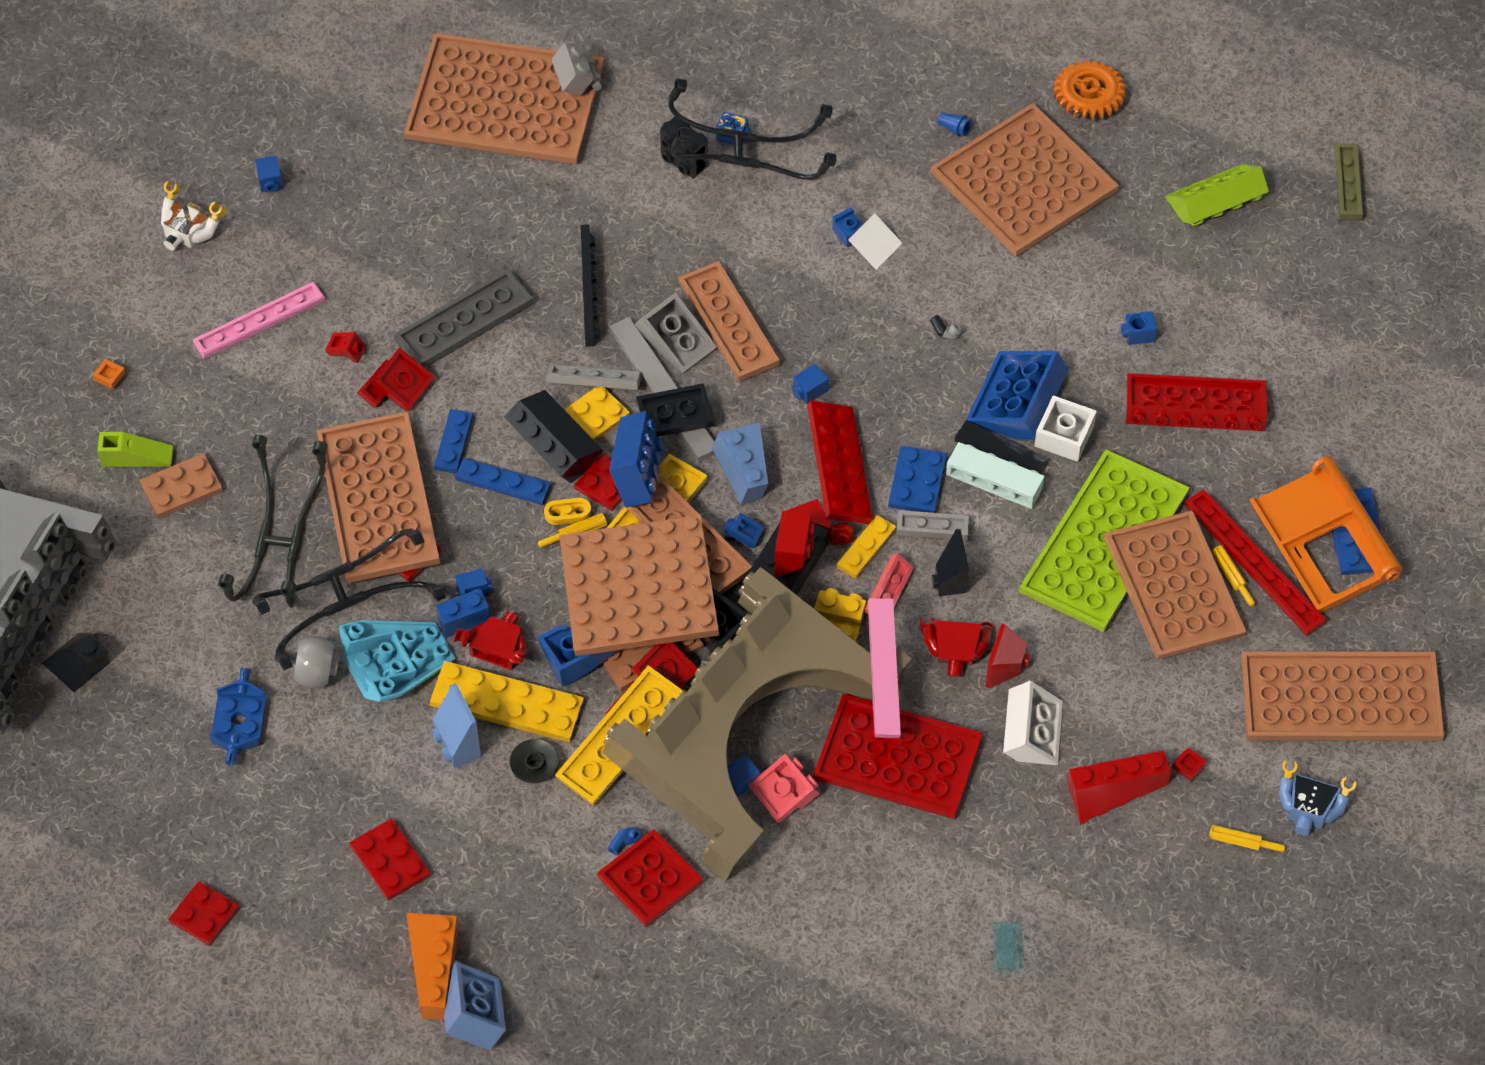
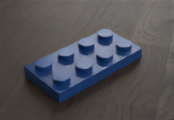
M1371 488L1353 489L1381 534ZM1339 527L1331 531L1341 575L1373 572L1345 527Z

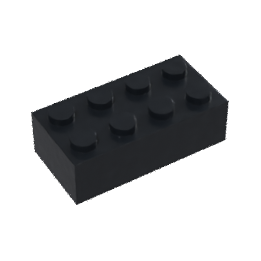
M779 523L748 574L751 571L755 573L762 567L797 595L828 545L829 530L815 524L813 551L810 552V558L804 561V567L777 577L775 576V547Z

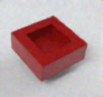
M1187 747L1173 762L1172 768L1192 782L1206 767L1207 760Z

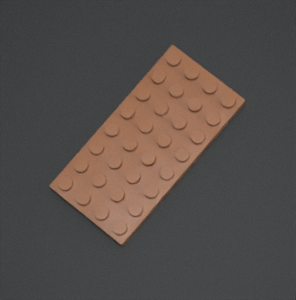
M408 411L317 430L318 440L328 445L325 476L342 563L353 562L404 529H419L424 538V543L415 546L407 535L400 537L369 560L354 567V570L345 573L346 583L440 564Z
M1241 651L1247 740L1443 741L1444 730L1435 652Z

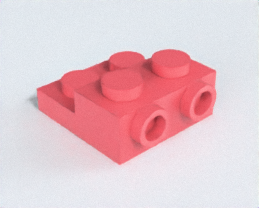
M787 754L780 757L748 785L778 823L782 822L797 808L803 809L819 795V792L815 789L819 786L810 774L806 777L802 773L804 766L796 757L791 759Z

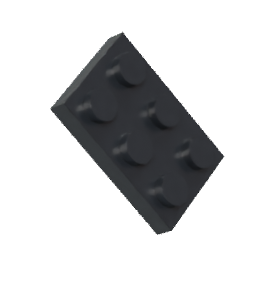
M704 383L636 396L639 413L647 411L649 418L654 420L657 437L715 426Z

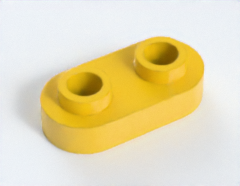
M584 498L555 500L547 503L544 508L545 520L551 525L577 523L591 516V505ZM582 510L583 513L577 514L576 511ZM554 513L560 514L559 516H552Z

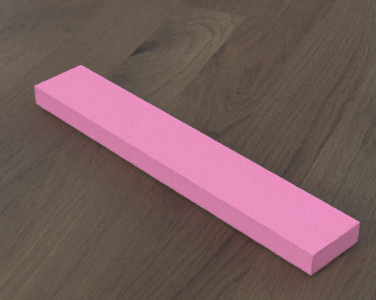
M313 281L193 339V343L205 359L325 301V297Z
M869 598L868 617L875 737L899 738L901 732L893 599Z

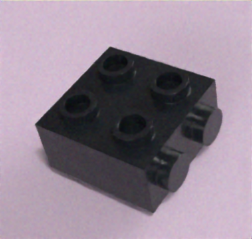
M674 116L660 128L661 157L666 163L675 165L681 174L689 175L694 179L708 167V159L676 158L671 154V145L677 136L679 127L689 128L690 136L688 141H684L681 147L676 150L678 153L708 154V139L704 134L698 133Z

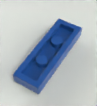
M450 409L434 464L435 470L457 473L473 419L472 412Z

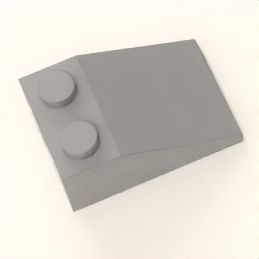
M676 292L635 323V326L644 338L681 373L717 348Z

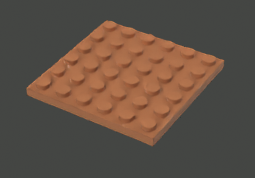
M1034 103L936 163L930 169V173L1015 257L1119 190V185Z
M701 515L559 535L575 656L719 636Z

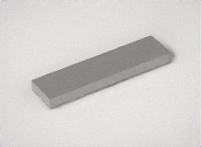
M551 364L547 373V383L638 390L641 381L640 371Z

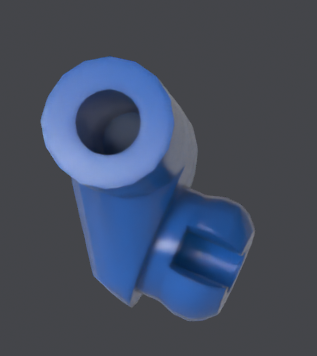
M639 828L619 830L607 850L618 855L624 845L635 844L642 838V831Z

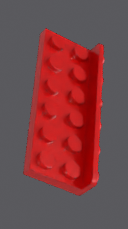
M1127 373L1126 424L1265 431L1267 420L1266 380Z

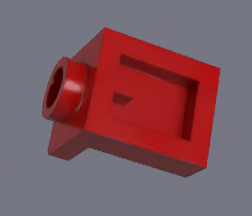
M335 332L332 334L325 351L329 356H349L353 363H359L366 345L356 332Z

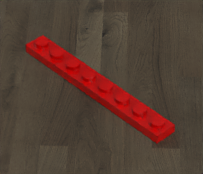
M1204 489L1185 501V507L1189 511H1193L1196 519L1224 546L1225 550L1306 636L1325 625L1326 619Z

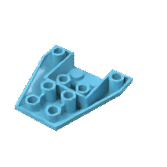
M359 620L339 626L344 662L366 699L382 702L401 697L440 672L444 661L453 663L456 660L435 622Z

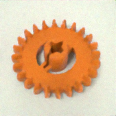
M1085 60L1082 64L1081 61H1077L1076 66L1069 64L1068 69L1063 68L1061 73L1057 75V80L1054 82V95L1056 96V102H1060L1061 109L1067 105V114L1074 109L1075 118L1078 113L1082 112L1083 120H1085L1088 113H1090L1092 121L1096 113L1103 119L1104 111H1106L1108 116H1111L1112 110L1117 112L1118 105L1121 106L1123 104V99L1126 96V86L1123 84L1124 79L1119 77L1118 71H1113L1112 66L1105 67L1106 63L1102 62L1099 65L1095 60L1092 63L1089 60ZM1099 81L1104 84L1105 88L1100 87ZM1074 88L1080 90L1079 95L1077 94Z

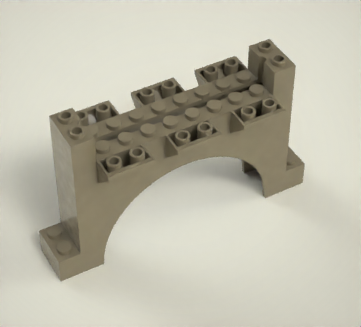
M762 567L755 573L751 571L744 579V585L739 590L741 596L738 603L750 613H747L740 622L741 626L736 632L737 636L733 641L729 639L722 648L718 646L711 654V660L708 664L703 663L695 672L696 677L691 682L692 686L688 692L683 690L677 699L671 698L664 707L665 711L662 716L656 715L650 722V728L646 734L642 733L624 718L620 724L615 722L607 732L608 736L603 742L605 748L602 754L710 840L707 844L708 847L703 852L705 859L702 864L725 882L756 847L754 842L764 831L744 810L729 779L726 760L727 740L729 731L736 720L757 701L776 692L792 688L815 687L829 689L873 702L870 653ZM896 646L897 677L899 681L912 658Z

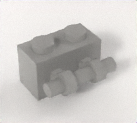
M564 42L552 58L562 92L581 96L589 85H592L595 91L602 88L600 83L601 76L595 69V59L591 57L589 52L584 51L583 46Z

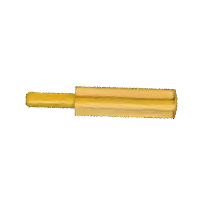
M599 513L558 530V534L538 541V546L542 548L560 541L559 535L597 530L607 526L606 518L603 513Z
M1219 545L1211 551L1212 556L1235 591H1240L1250 607L1254 606L1255 601L1246 589L1245 584L1247 582L1224 546Z
M1213 824L1210 829L1209 839L1255 850L1263 847L1280 852L1285 851V845L1261 840L1262 836Z

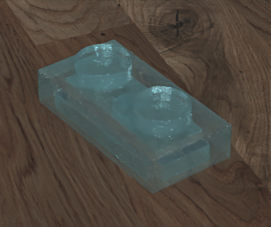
M993 922L994 971L1019 972L1018 923Z

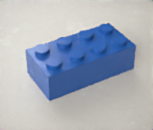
M647 411L623 416L619 420L609 471L625 508L652 502L654 492L656 491V479L659 478L658 468L661 464V452L664 451L662 439L657 437L655 422L649 418Z

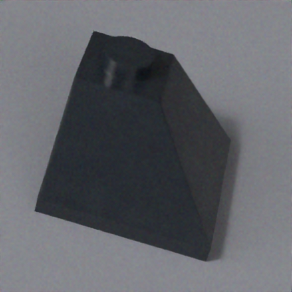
M956 529L936 563L935 574L931 575L932 587L938 590L939 597L967 593L969 566L961 529Z
M78 633L43 661L42 664L74 693L110 664L106 648L89 634Z

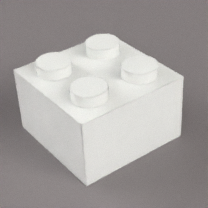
M1052 396L1036 431L1034 447L1078 462L1094 428L1096 410Z

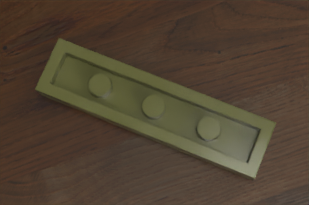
M1335 143L1334 153L1339 219L1362 220L1363 210L1358 144Z

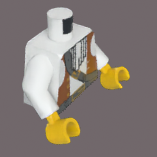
M165 182L164 190L168 195L164 197L161 213V225L167 237L164 245L169 250L174 251L180 243L192 248L196 243L199 244L211 239L218 226V218L226 215V208L223 206L219 208V203L213 202L209 207L210 211L183 198L177 197L174 199V195L180 192V186L175 183L174 189L170 191L171 182Z

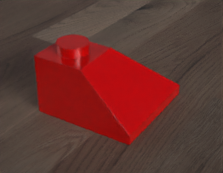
M1001 624L988 661L987 688H992L1019 676L1022 668H1027L1031 654L1027 653L1028 643L1005 624Z

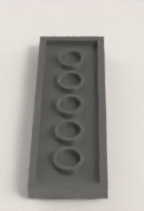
M506 269L395 333L394 339L408 355L420 365L426 367L532 305L533 298L511 272Z

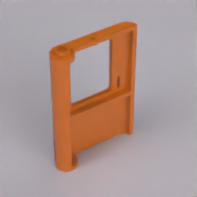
M1325 456L1316 461L1312 466L1311 473L1260 498L1249 499L1319 612L1328 611L1387 581L1392 582L1400 576L1402 571L1401 565L1331 456ZM1339 527H1345L1373 570L1374 576L1338 594H1334L1307 553L1304 545Z

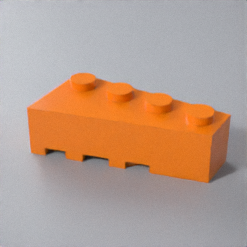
M406 913L422 1019L444 1020L455 961L459 929L457 916Z

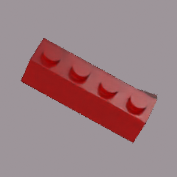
M1165 751L1069 769L1067 784L1079 824L1086 823L1091 818L1099 817L1107 813V811L1118 806L1121 807L1137 797H1143L1169 785L1171 770Z

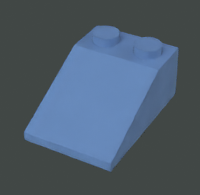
M455 683L451 685L433 718L434 729L431 730L435 742H441L443 746L441 752L445 761H451L454 768L481 757L476 720Z
M457 961L454 963L444 1013L446 1034L472 1043L477 1047L491 1050L506 1030L500 978Z

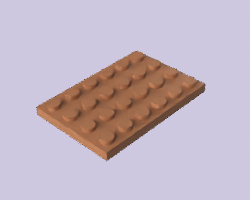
M1192 510L1105 533V542L1156 660L1245 636L1246 629Z

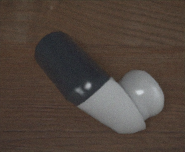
M935 315L930 319V323L938 336L951 340L957 339L960 336L962 329L958 324H951L950 327L945 326L939 315Z

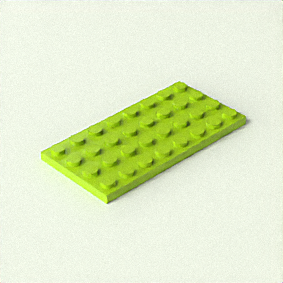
M1105 449L1020 585L1019 593L1105 632L1128 594L1105 542V533L1176 515L1187 497L1190 487Z

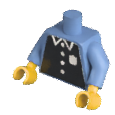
M1286 760L1283 761L1282 768L1285 774L1281 777L1279 797L1283 809L1289 812L1288 819L1297 822L1295 827L1297 834L1307 836L1310 833L1311 827L1322 829L1325 823H1332L1344 813L1350 799L1349 793L1357 788L1356 781H1354L1352 788L1347 789L1345 782L1348 777L1343 778L1341 781L1343 790L1340 792V787L1295 774L1293 778L1292 773L1297 770L1296 761L1294 762V769L1291 771L1285 768Z

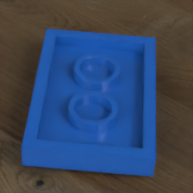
M901 446L888 507L935 513L947 453Z

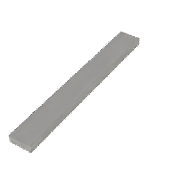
M630 317L609 326L610 332L635 369L641 372V378L652 393L677 389V386ZM705 428L679 433L698 462L715 454L712 450L714 440Z

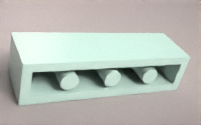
M958 442L947 462L946 475L1030 509L1033 508L1043 489L1044 476L1037 471L1028 470L1011 461H1005L992 453L980 451L972 445Z

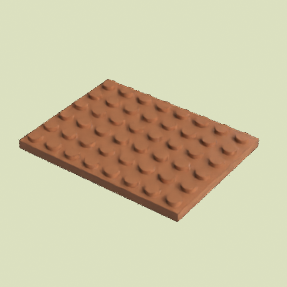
M434 33L404 131V139L577 164L597 91L593 89L592 85H589L581 96L562 92L552 62L553 56L557 53L556 50ZM591 56L595 59V69L601 76L604 57Z

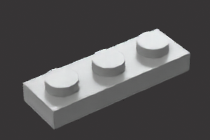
M898 510L896 535L951 539L955 530L961 529L963 540H967L969 515Z

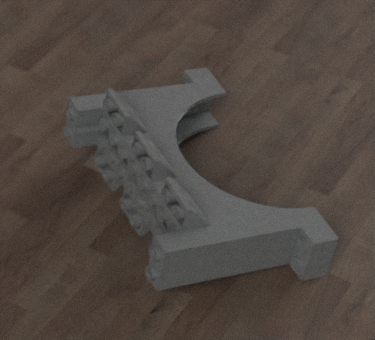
M1 479L0 734H4L7 727L11 725L15 715L8 702L13 694L18 691L21 682L14 671V667L21 658L33 662L36 655H39L42 651L43 644L47 637L52 634L55 625L48 610L55 601L67 605L70 598L74 597L80 581L87 575L88 567L82 555L106 562L109 555L115 550L117 542L103 515L6 490Z

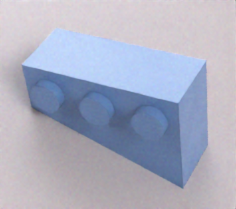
M760 422L719 432L712 450L740 504L761 499L767 488L768 479Z

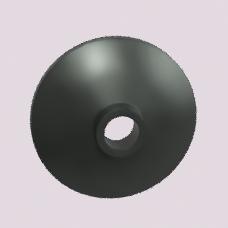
M530 739L521 742L513 749L509 762L512 773L519 780L526 783H540L554 775L558 768L559 758L557 751L550 743L540 739ZM534 762L539 764L536 767L530 766Z

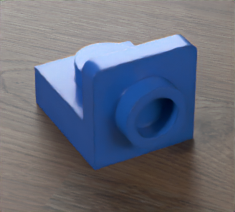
M740 512L735 518L730 517L724 526L726 532L723 538L727 541L734 537L748 547L753 548L757 544L764 526Z

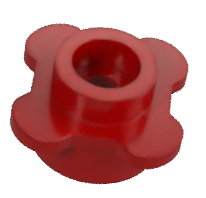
M845 523L834 525L830 530L832 535L831 544L844 545L852 543L854 541L852 536L853 527Z

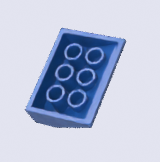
M999 351L966 420L984 429L1013 439L1035 440L1036 431L1051 398L1057 395L1068 372V368L1058 351Z

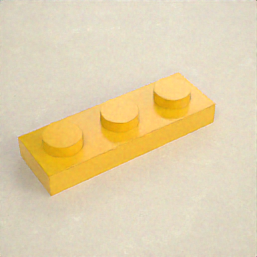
M876 515L839 560L837 568L857 579L894 534L896 526Z

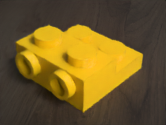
M828 588L826 591L820 590L814 609L852 640L857 641L865 614L866 600H863L858 594L840 595L837 590Z

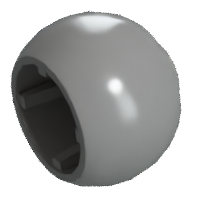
M309 636L299 641L293 679L301 686L307 688H321L328 685L329 676L336 677L339 655L333 654L334 645L327 639L319 636Z

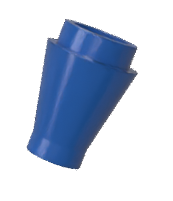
M941 112L937 121L939 125L959 137L961 135L967 136L972 126V121L965 115Z

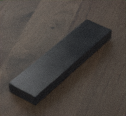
M967 420L955 436L956 442L972 445L980 451L992 453L1000 459L1014 462L1028 470H1035L1039 474H1041L1048 463L1047 458Z

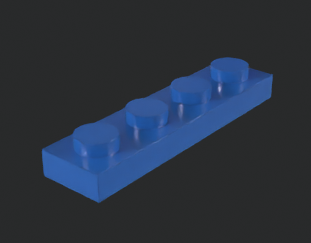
M463 458L455 475L456 481L540 505L544 504L551 488L550 482Z

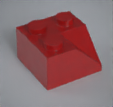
M782 510L775 547V576L780 577L803 568L804 561L810 558V552L813 551L814 547L813 536L815 524H811V514Z

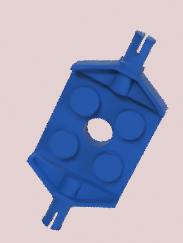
M244 668L240 669L238 681L217 689L218 697L212 733L209 734L212 743L227 750L225 763L227 765L232 764V766L236 765L237 754L240 751L257 746L261 736L266 694L265 691L248 682L250 669L245 668V670ZM236 716L246 718L242 724H234L232 722Z

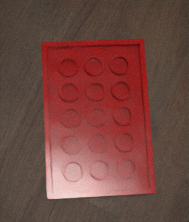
M842 694L813 773L814 780L955 819L983 733L899 709L900 737H875L873 702Z

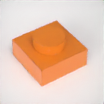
M105 359L92 376L94 381L114 389L126 372L124 367Z

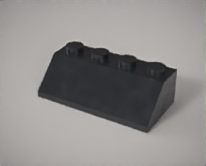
M546 390L519 400L504 416L558 475L569 483L574 482L604 451Z

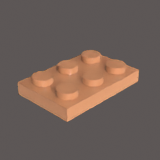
M204 453L139 480L158 519L223 492L222 486Z

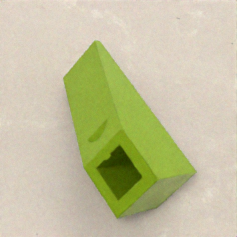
M100 432L97 452L102 467H171L173 445L125 432Z

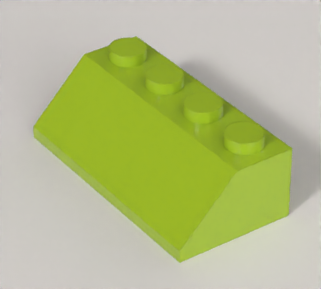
M1241 164L1165 195V197L1182 222L1194 226L1203 223L1204 218L1209 216L1214 218L1224 214L1223 211L1226 209L1240 208L1243 206V202L1259 200L1269 190L1261 166Z

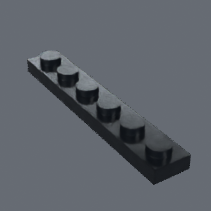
M586 224L580 225L585 346L594 347V338H599L598 324L594 325V320H598V307L593 306V301H597V288H592V283H597L596 269L591 268V265H596L595 251H591V247H595V235L590 233V226Z

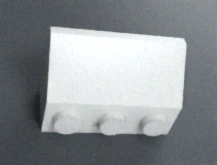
M1032 681L1009 689L1003 753L1018 762L1058 765L1063 701Z

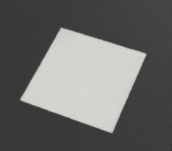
M875 213L848 239L875 269L902 244Z

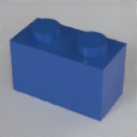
M481 589L435 605L437 619L446 638L455 635L458 629L469 630L481 623H485L490 618L489 606Z

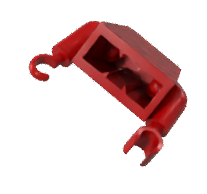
M507 612L503 620L490 617L485 623H481L471 630L458 629L453 639V642L461 641L462 647H466L467 643H469L470 656L511 671L514 668V664L522 663L528 655L526 638L522 636L521 627L516 625L519 617L512 612Z
M930 618V623L925 624L920 619V631L923 633L924 642L931 655L937 657L938 663L948 664V677H962V665H972L973 660L981 658L989 647L991 632L994 630V625L990 622H982V626L989 625L990 627L981 629V624L936 620L934 624V619Z

